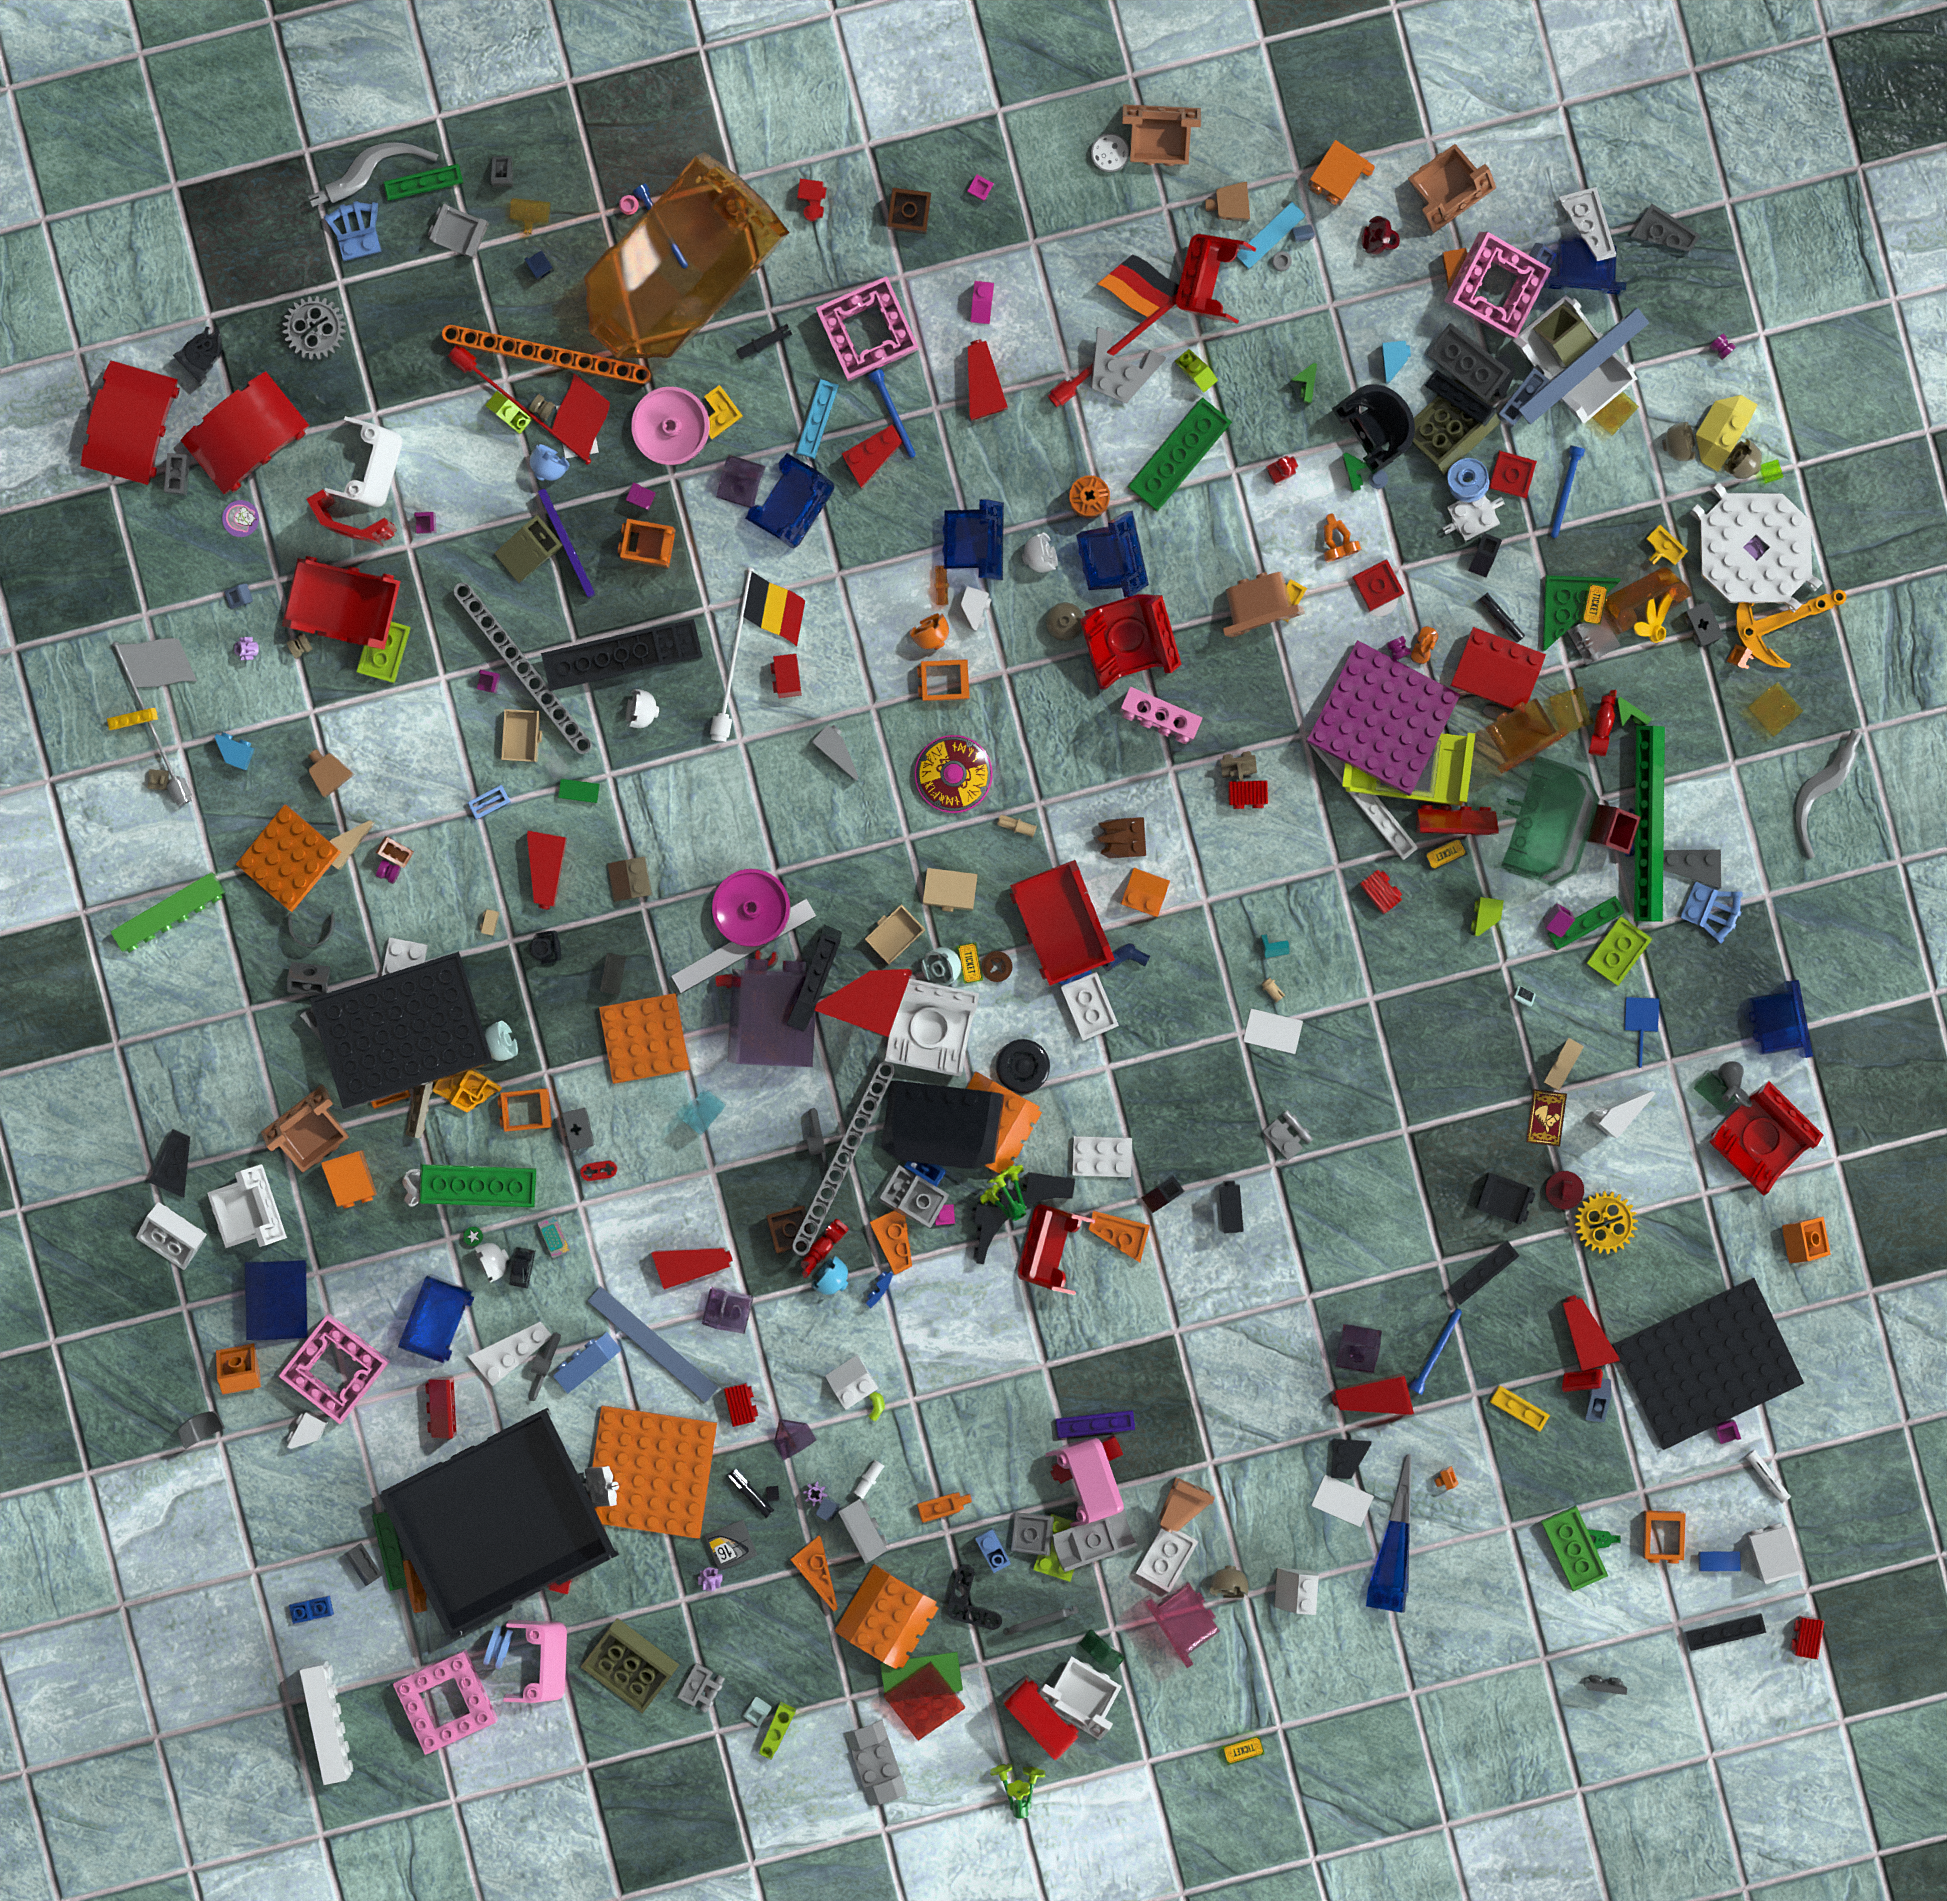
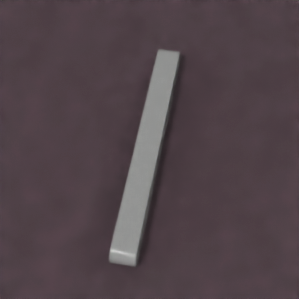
M464 582L457 584L454 588L455 597L572 747L580 754L589 753L593 747L589 737L553 691L549 690V686L471 586ZM461 587L468 588L467 596H459L458 591ZM479 602L480 610L478 612L471 611L472 603ZM486 617L492 619V625L489 628H485L482 625ZM497 633L504 634L503 642H495L494 637ZM514 648L516 656L510 659L507 657L506 652L508 649ZM522 663L528 665V671L525 674H521L518 671V667ZM533 679H539L540 687L532 689L530 682ZM545 694L552 696V702L548 705L542 702ZM558 709L564 711V717L561 720H556L554 717V713ZM575 725L576 733L568 735L566 733L567 726ZM581 740L588 742V748L584 751L578 748V743Z
M882 1062L877 1067L792 1245V1251L797 1256H804L808 1253L895 1071L894 1066L890 1062ZM886 1066L890 1069L891 1074L883 1076L880 1073V1069ZM874 1084L881 1085L882 1092L879 1094L874 1093L872 1086ZM867 1101L872 1102L874 1109L866 1111L863 1108V1104ZM857 1119L865 1121L866 1125L863 1129L855 1126ZM853 1136L857 1139V1144L849 1146L846 1139ZM846 1154L849 1158L848 1163L841 1164L838 1161V1156ZM833 1171L838 1172L840 1180L832 1181L829 1177L830 1173ZM829 1189L832 1192V1197L824 1199L821 1196V1191ZM814 1207H821L824 1212L823 1215L820 1217L815 1216L812 1211ZM812 1224L815 1227V1232L813 1234L805 1233L804 1226ZM804 1242L807 1247L804 1252L797 1251L796 1243Z

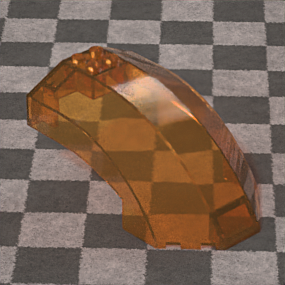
M703 152L693 158L642 219L618 244L608 248L584 276L585 285L587 286L586 302L590 321L588 324L589 332L617 359L670 358L735 296L790 232L769 204L739 175L706 152ZM672 244L678 246L688 264L687 268L681 267L672 252Z

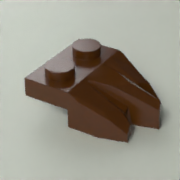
M1144 817L1109 819L1098 823L1099 828L1103 829L1104 833L1093 838L1096 843L1105 844V848L1101 850L1102 855L1107 858L1146 856Z

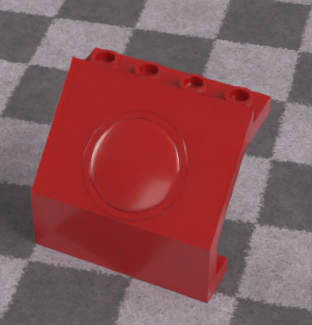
M324 489L306 499L320 524L341 536L363 540L384 547L381 540H389L395 536L394 532L397 531L395 525L392 522L389 523L385 517L365 529H358L333 521L327 508L337 502Z
M1137 594L1085 610V616L1080 620L1100 689L1106 690L1120 677L1153 667H1163L1165 673L1171 674L1181 665L1162 595Z
M1770 1081L1749 1095L1752 1102L1751 1107H1745L1740 1104L1711 1134L1712 1138L1709 1141L1763 1196L1770 1192L1778 1177L1808 1148L1814 1149L1817 1147L1824 1136Z

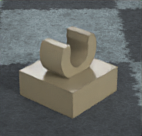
M149 769L148 789L168 790L166 785L169 784V771Z

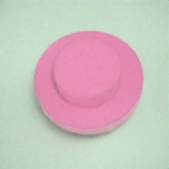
M626 195L621 198L619 208L622 213L632 215L638 210L639 204L634 196Z

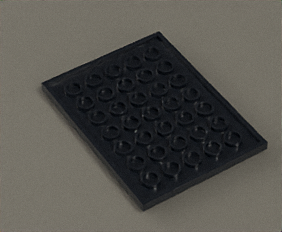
M459 951L310 999L343 1110L493 1063Z
M1754 1277L1613 1343L1616 1353L1663 1450L1804 1384Z

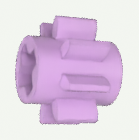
M240 637L234 646V652L237 656H240V660H253V656H256L259 650L257 642L253 641V637Z
M818 1481L814 1486L808 1483L809 1491H803L804 1494H808L805 1501H813V1506H815L817 1501L822 1503V1496H828V1494L823 1493L826 1486H818ZM812 1489L820 1491L819 1498L811 1496Z
M708 1567L704 1571H700L698 1585H703L702 1590L713 1592L716 1588H720L722 1574H718V1569Z

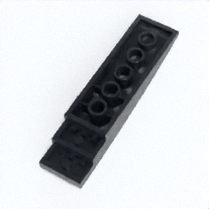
M694 619L651 627L541 653L550 691L703 657Z

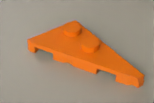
M818 1535L790 1560L829 1607L836 1611L838 1606L822 1538Z

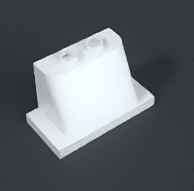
M262 1164L236 1172L237 1183L207 1193L226 1248L257 1238L259 1247L287 1238Z
M1071 1656L1054 1686L1050 1687L1045 1684L1039 1691V1694L1061 1718L1101 1740L1113 1725L1105 1717L1122 1686L1112 1681L1107 1674L1099 1673L1090 1664L1082 1663Z

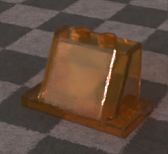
M1537 698L1527 704L1519 703L1513 707L1515 711L1510 714L1504 712L1496 717L1497 722L1486 728L1505 760L1503 764L1498 766L1501 773H1505L1570 734L1567 726L1557 731Z

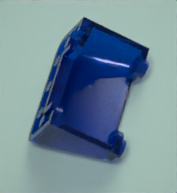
M786 453L779 462V471L782 473L779 481L763 506L758 504L752 506L748 510L745 519L794 549L800 545L834 491V483L819 471Z
M431 1273L428 1274L420 1289L398 1348L443 1364L445 1360L449 1362L453 1352L450 1350V1345L464 1310L467 1306L471 1307L475 1296H472L473 1290Z

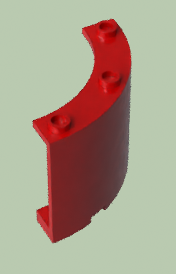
M110 360L102 378L104 381L102 390L98 389L86 431V434H89L87 443L83 445L81 466L148 485L151 478L154 479L157 473V467H155L160 439L164 437L166 432V426L164 425L173 400L177 399L179 395L178 379Z
M266 371L249 381L243 390H236L202 418L204 421L201 424L193 426L180 440L223 494L237 491L242 486L240 483L261 464L263 466L272 459L271 456L295 439L298 441L306 435L305 430L310 426Z
M305 556V559L297 558L282 626L313 634L315 631H318L317 635L385 650L401 581L394 580L393 575L385 573L382 576L361 573L359 568L348 566V569L319 563L316 562L317 558Z
M1076 860L1010 885L1012 893H1009L1012 903H1017L1028 930L1025 936L1029 945L1033 944L1042 966L1039 969L1043 980L1047 979L1049 986L1115 960Z

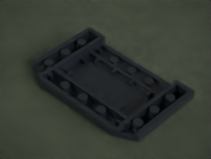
M891 1080L881 1148L896 1159L907 1162L972 1170L995 1163L1005 1095L989 1091Z

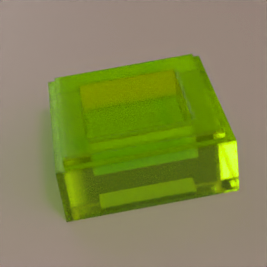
M1778 459L1761 464L1760 472L1764 484L1784 478Z

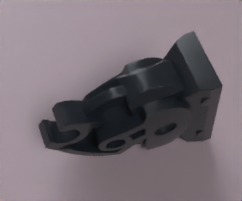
M206 327L204 334L196 335L185 344L182 352L173 354V357L201 385L207 380L205 373L214 367L215 360L220 358L222 339L220 330L216 327L214 335H210V327Z
M516 1247L509 1285L529 1288L536 1250Z

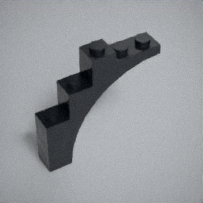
M1029 1172L1028 1176H1024L1023 1187H1027L1026 1191L1020 1190L1025 1206L1046 1199H1073L1075 1178ZM1007 1188L1013 1201H1018L1019 1203L1016 1190ZM999 1191V1202L1008 1210L1007 1205L1010 1203L1004 1192ZM977 1204V1208H972L971 1219H975L974 1224H980L982 1227L977 1228L976 1239L980 1241L979 1247L974 1248L973 1259H977V1264H984L987 1250L994 1235L1008 1218L998 1206Z

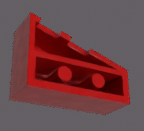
M890 425L842 453V457L861 489L865 487L869 480L902 445V440L893 425Z

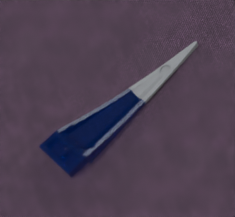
M1411 1454L1406 1456L1390 1521L1368 1586L1366 1607L1400 1613L1405 1612L1407 1593H1409Z

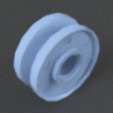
M1460 459L1448 471L1447 479L1450 492L1456 499L1462 502H1474L1482 498L1488 491L1490 482L1487 468L1477 459ZM1467 478L1473 479L1471 482H1464Z
M496 1625L490 1638L483 1664L489 1665L492 1658H495V1668L500 1670L510 1646L513 1630L508 1629L503 1637L500 1636L501 1626Z

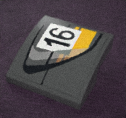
M743 1519L705 1534L719 1571L758 1555Z

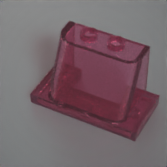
M1189 1581L1156 1602L1151 1594L1144 1597L1147 1607L1186 1668H1189L1193 1665V1660L1189 1654L1220 1632L1214 1622L1216 1616L1210 1608L1206 1609L1203 1604L1206 1602L1200 1591L1198 1593L1195 1592Z

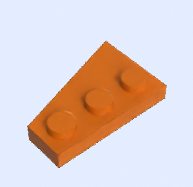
M893 1210L870 1221L869 1224L893 1274L896 1275L912 1267L906 1217Z
M1093 1211L1091 1218L1095 1219V1223L1090 1222L1088 1230L1140 1263L1150 1225Z

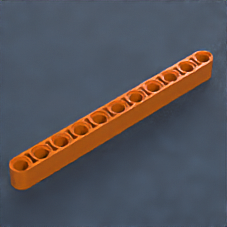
M448 325L442 331L443 339L451 345L463 346L465 348L638 385H646L651 380L650 371L642 365L455 325ZM455 330L457 333L456 337L452 340L447 339L448 331ZM469 334H474L476 336L475 341L471 344L466 343V337ZM488 338H493L495 340L494 345L490 348L485 347V341ZM507 342L514 344V348L510 352L504 351V345ZM526 346L533 348V352L529 356L523 355V349ZM546 350L552 352V356L548 360L542 359V353ZM565 354L571 356V360L567 364L561 363V357ZM584 358L590 360L587 368L580 367V361ZM603 362L609 364V369L606 372L599 371V365ZM622 366L628 368V373L625 376L618 375V369ZM639 371H646V379L638 380L637 373Z

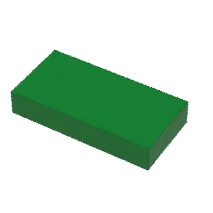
M561 779L558 798L598 803L600 784Z

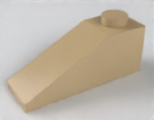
M369 820L330 840L341 851L332 863L334 867L341 870L375 822Z

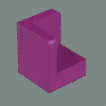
M633 482L626 501L649 511L655 497V492Z
M414 513L417 534L437 533L436 513Z
M480 669L477 689L496 694L501 675Z
M1557 902L1543 919L1545 928L1559 937H1562L1575 921L1573 913Z
M1733 1419L1714 1426L1720 1444L1741 1439L1737 1424Z

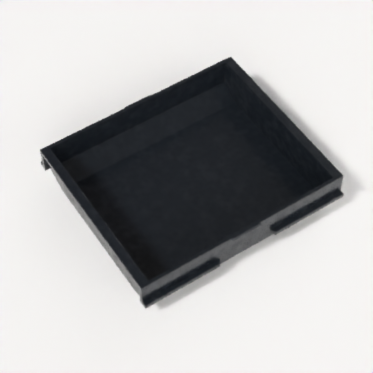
M548 1407L488 1437L486 1441L451 1456V1459L439 1462L381 1491L379 1495L446 1636H450L451 1639L512 1610L514 1604L555 1583L561 1585L620 1555L617 1548L613 1547L549 1416L551 1412Z

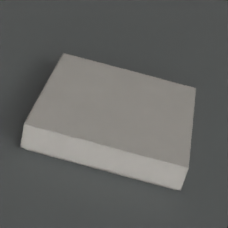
M1015 1512L1011 1551L1050 1556L1054 1517Z

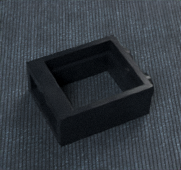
M1234 1180L1223 1181V1185H1219L1223 1233L1244 1232L1240 1185L1235 1184Z

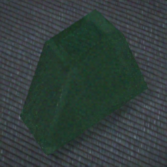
M1092 1629L1089 1630L1079 1643L1097 1662L1113 1673L1126 1658Z

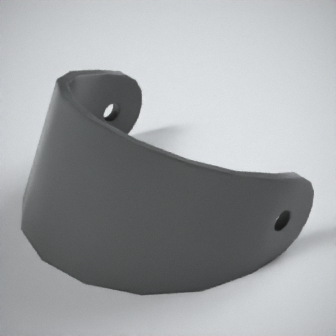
M289 913L288 916L290 934L293 937L294 941H296L302 946L314 947L322 945L325 942H327L334 933L335 913H331V926L329 933L327 934L326 938L318 944H307L297 938L293 930L291 913Z
M208 1411L193 1416L184 1422L177 1430V1435L186 1450L202 1439L226 1428L218 1413Z

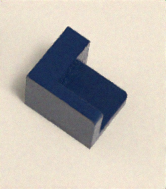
M542 251L529 259L528 257L524 259L538 281L554 271Z

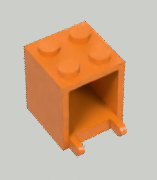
M1335 140L1310 178L1308 186H1310V190L1317 195L1321 193L1326 196V201L1330 204L1341 206L1361 173L1371 176L1375 167L1368 160Z
M627 519V522L622 525L621 534H623L624 539L623 542H619L618 553L621 559L625 561L669 568L676 530L671 526ZM632 532L639 533L636 552L629 551Z

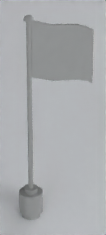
M158 639L140 644L119 645L118 642L112 643V647H115L142 710L146 708L136 687H158L181 681L197 682L179 639ZM147 722L172 778L166 786L173 802L177 806L192 801L190 797L192 794L185 778L175 777L152 722Z

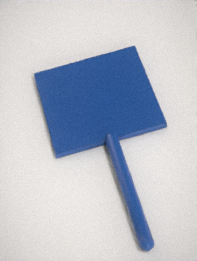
M1626 997L1625 1030L1640 1031L1639 1068L1642 1067L1643 1031L1658 1032V998Z

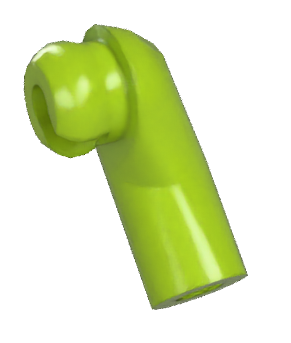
M874 1391L869 1396L874 1408L868 1417L876 1422L885 1409L883 1396Z

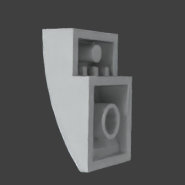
M896 1165L885 1181L876 1200L927 1228H931L949 1194L930 1184L920 1176L914 1175L902 1166Z

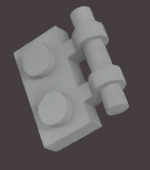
M1286 1110L1282 1116L1287 1121L1282 1124L1276 1119L1263 1130V1133L1289 1161L1303 1149L1298 1143L1302 1138L1307 1144L1313 1138L1309 1135V1130L1303 1128L1297 1121L1298 1118ZM1289 1126H1292L1298 1133L1295 1137L1287 1130Z
M696 1662L677 1698L694 1707L699 1700L703 1702L700 1710L707 1713L709 1707H712L715 1702L716 1694L723 1688L722 1683L725 1678L718 1675L715 1681L710 1679L713 1671ZM708 1685L711 1689L708 1695L704 1696L702 1692L705 1686Z

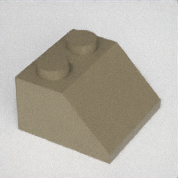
M645 856L608 863L614 902L653 895Z

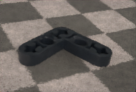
M962 1564L956 1573L947 1607L948 1616L953 1620L991 1630L998 1629L1002 1624V1617L998 1612L967 1604L975 1571L971 1565ZM965 1568H969V1572L972 1573L971 1576L967 1575L966 1582H970L969 1585L961 1582L957 1583L958 1579L962 1581L963 1574L960 1571L965 1570ZM959 1586H963L967 1591L963 1597H958L955 1593L956 1588ZM955 1605L959 1606L961 1611H964V1607L969 1608L966 1612V1619L962 1618V1613H957L954 1616L953 1611L950 1609L954 1608ZM973 1610H977L980 1613V1618L977 1621H972L969 1618V1613ZM983 1612L987 1613V1618H992L995 1615L999 1623H995L994 1626L990 1625L991 1623L988 1620H985V1624L981 1623Z

